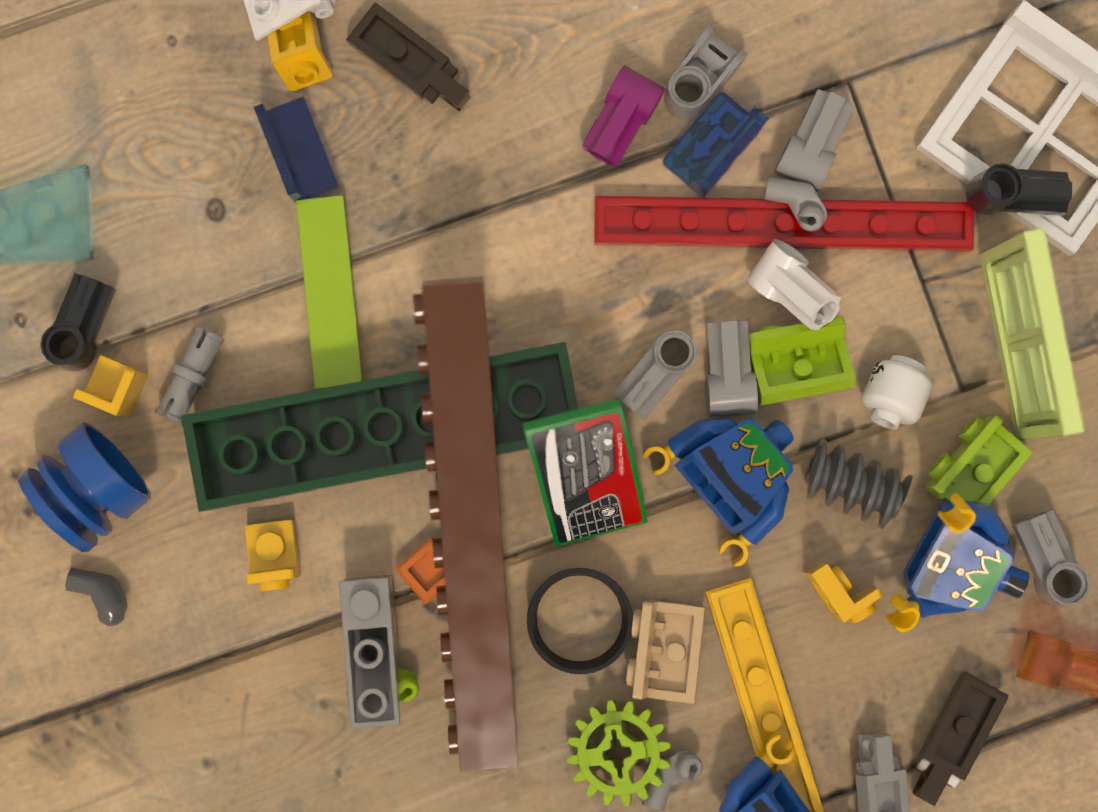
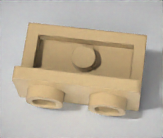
M647 600L643 602L642 610H635L632 623V637L639 639L637 658L631 657L629 660L626 679L627 686L633 687V699L653 698L689 704L697 702L707 607Z

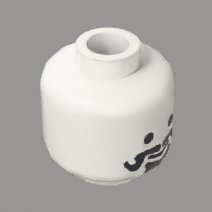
M893 355L890 360L876 363L862 395V402L872 412L871 420L874 423L887 429L897 430L899 424L911 425L919 421L933 386L932 381L926 375V367L911 358L901 355Z

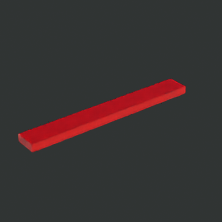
M595 196L594 245L768 248L773 239H777L798 249L974 250V210L968 202L822 200L827 210L825 223L816 231H806L800 227L788 204L759 198Z

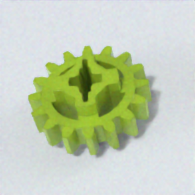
M615 700L608 701L607 713L605 714L597 706L591 707L589 711L593 720L589 723L588 721L578 719L575 725L583 733L581 737H570L567 741L571 746L578 748L577 754L567 758V764H579L581 769L574 776V782L577 783L587 779L590 785L586 795L590 798L598 793L599 790L604 792V805L607 806L612 804L616 795H620L624 807L630 806L632 804V793L634 792L641 799L646 800L650 797L646 786L648 783L657 787H661L664 783L661 776L657 774L658 769L671 768L672 763L667 759L661 758L662 751L672 747V742L660 741L658 737L666 726L664 723L652 727L649 723L653 713L651 709H646L640 715L635 714L636 707L634 701H628L623 711H619ZM624 720L638 726L648 739L638 740L628 733ZM605 723L606 736L598 747L589 748L593 734ZM615 739H620L622 747H630L631 756L624 759V767L619 765L617 758H609L608 750L616 746ZM651 757L648 770L641 779L634 783L633 769L640 759ZM600 765L612 774V780L615 785L601 779L595 773L592 766Z

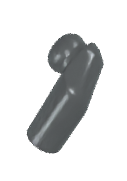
M73 567L69 570L65 585L66 591L90 595L97 612H99L98 619L101 623L107 626H115L124 620L128 607L127 599L118 581L113 576Z

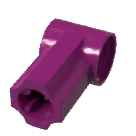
M624 65L612 83L604 100L606 105L586 136L582 149L601 162L617 168L641 125H646L666 88Z

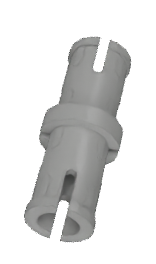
M197 326L180 364L174 363L170 371L174 376L158 408L155 410V413L183 425L181 415L188 413L200 387L206 388L209 379L205 377L221 344L224 342L223 338L209 331L206 332L203 328Z

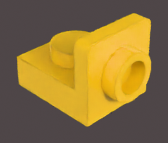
M308 11L267 35L271 62L289 91H296L332 78L331 67L322 53L317 20L313 12Z
M295 520L244 525L250 573L246 574L247 584L260 583L261 591L290 588L289 579L301 576Z
M818 562L804 572L834 619L843 623L850 619L852 624H855L867 618L877 609L874 602L883 597L878 587L868 586L850 598L848 592L853 587L837 565L830 568L827 563Z

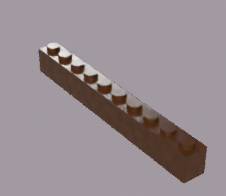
M483 277L426 280L422 284V294H413L415 324H425L426 344H417L419 374H429L430 393L421 394L423 423H433L434 442H425L427 472H437L438 490L429 491L431 520H440L442 538L433 539V556L435 568H444L445 586H437L438 615H448L449 632L440 633L442 662H452L453 679H444L446 709L455 708L456 725H448L449 754H459L460 771L519 767Z

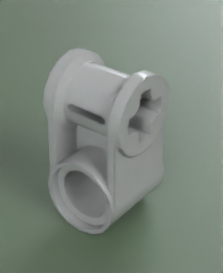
M709 25L690 48L683 62L672 74L664 93L666 109L671 115L679 119L696 117L719 88L724 87L748 55L743 49L737 52L715 35L716 29L712 25ZM681 84H689L698 91L699 99L693 102H685L677 96L675 88Z

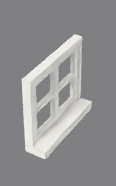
M1023 0L1010 13L915 149L968 185L973 177L990 168V166L951 139L977 102L982 100L1030 134L1009 165L1016 169L1028 170L1044 145H1046L1095 179L1068 220L1059 215L1007 212L1031 230L1044 228L1048 242L1068 256L1074 255L1098 222V167L1052 134L1080 95L1098 106V51ZM1015 49L1066 84L1038 125L987 90ZM988 179L987 188L990 195L1000 200L1002 195L1001 188L995 181Z

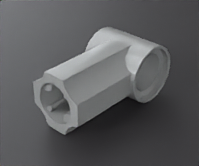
M818 89L806 109L796 135L792 134L774 172L790 180L809 183L818 192L836 156L833 151L853 111L854 105L836 93Z
M735 320L707 323L709 374H706L705 394L708 416L757 414L758 391L755 372L751 371L748 321Z
M672 330L661 334L612 394L620 398V401L644 420L682 374L693 365L697 354L694 340L683 331ZM670 338H678L686 345L687 357L680 365L670 366L662 359L661 347Z
M1054 510L1042 512L1012 525L1035 576V588L1039 597L1048 604L1059 606L1075 605L1083 601L1090 589L1089 576L1084 568L1077 564ZM1059 571L1065 572L1071 580V590L1064 597L1059 596L1054 591L1052 584L1054 576Z

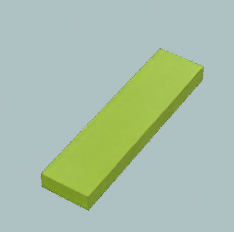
M341 195L296 200L315 389L363 381L345 197Z

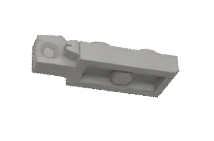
M877 732L859 735L858 758L860 761L856 762L855 770L857 772L855 777L858 812H910L906 769L900 768L898 758L893 756L892 736Z

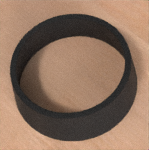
M571 568L552 575L536 590L528 608L527 630L534 649L545 662L566 673L590 674L608 667L624 652L632 634L633 614L625 592L611 577L593 569ZM571 576H588L607 585L617 597L622 612V625L615 643L601 656L587 661L564 659L552 652L542 640L537 626L538 606L545 592L556 582Z

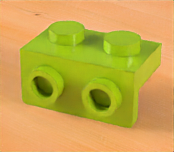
M843 316L835 317L832 322L825 324L819 330L809 329L803 323L785 327L770 325L749 335L751 369L756 375L757 391L761 406L855 388L856 376L844 338L846 324Z
M985 415L983 419L976 416L960 432L958 438L963 442L954 453L949 455L945 452L930 467L927 474L932 478L924 488L940 502L943 498L950 500L954 493H958L965 501L990 504L1034 452L1001 425L1003 420L998 415Z

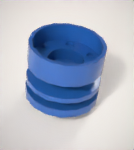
M82 422L58 442L57 447L66 464L65 466L54 458L43 455L37 462L39 471L28 468L19 476L18 482L22 492L37 515L52 531L79 551L89 552L98 543L96 534L108 536L112 532L113 526L104 510L105 508L118 517L127 519L151 499V492L141 475L123 453L99 430L89 423Z

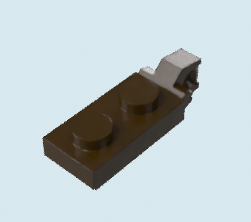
M375 2L346 38L350 46L420 99L424 98L432 105L440 97L460 112L471 97L468 95L469 90L453 79L458 73V69L451 64L449 57Z
M961 672L918 754L920 757L915 767L922 772L912 794L935 806L946 785L955 789L961 779L966 780L1008 699V694L968 672Z

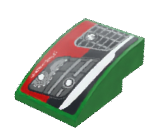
M620 398L523 423L555 547L648 523Z

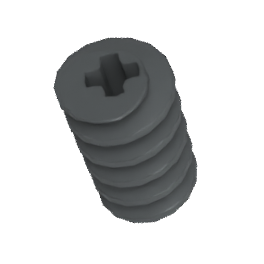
M822 438L810 459L804 476V482L808 483L807 498L812 499L821 489L826 491L825 505L828 507L839 496L842 497L843 513L848 514L856 504L861 505L862 521H866L874 511L879 512L878 527L883 529L892 518L894 519L898 515L909 492L913 477L908 475L899 484V471L893 467L888 469L881 477V463L877 460L871 461L863 470L862 454L855 453L845 462V448L840 445L836 446L827 455V441Z

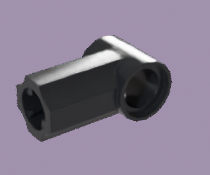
M1000 163L991 166L970 180L966 188V199L974 211L983 215L1011 212L1061 216L1067 213L1069 202L1072 199V181L1068 177V172L1016 169L1012 165ZM988 179L995 181L1001 188L1002 195L1000 200L990 195L987 188Z
M74 273L54 324L46 329L42 335L40 346L44 357L67 371L76 372L87 368L95 358V341L116 289L96 279ZM75 336L78 342L76 352L71 357L62 359L59 351L60 345L68 337Z

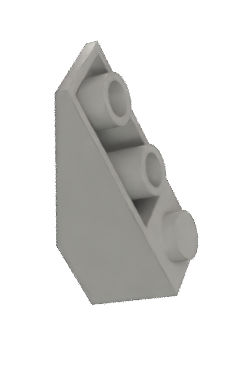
M393 575L344 579L339 582L351 729L400 725L397 618Z

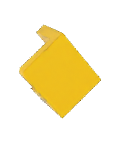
M100 355L86 390L76 388L73 398L115 416L130 418L148 374Z

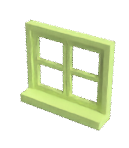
M1045 229L1025 231L979 255L1014 435L1017 439H1030L1082 433L1085 431Z

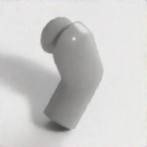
M768 176L764 200L788 204L800 227L806 231H816L823 226L827 218V210L811 184Z
M677 750L662 757L672 763L671 768L658 769L657 774L661 776L664 783L661 787L648 783L647 788L650 797L643 800L642 805L664 811L672 786L688 779L693 781L701 775L702 761L690 750Z

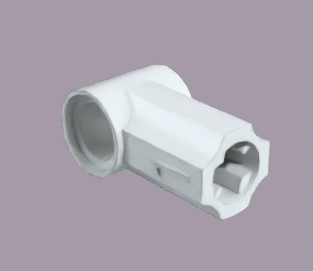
M773 239L748 276V283L766 298L785 306L809 329L819 330L825 324L832 322L840 311L839 302L841 296L807 268L809 261L803 254L787 243Z

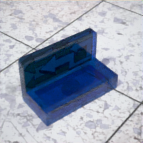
M719 92L664 157L662 164L700 197L705 198L760 133L769 118L755 106L748 113L726 93Z
M304 97L267 110L263 103L254 106L255 113L287 194L295 203L296 200L310 199L340 187Z

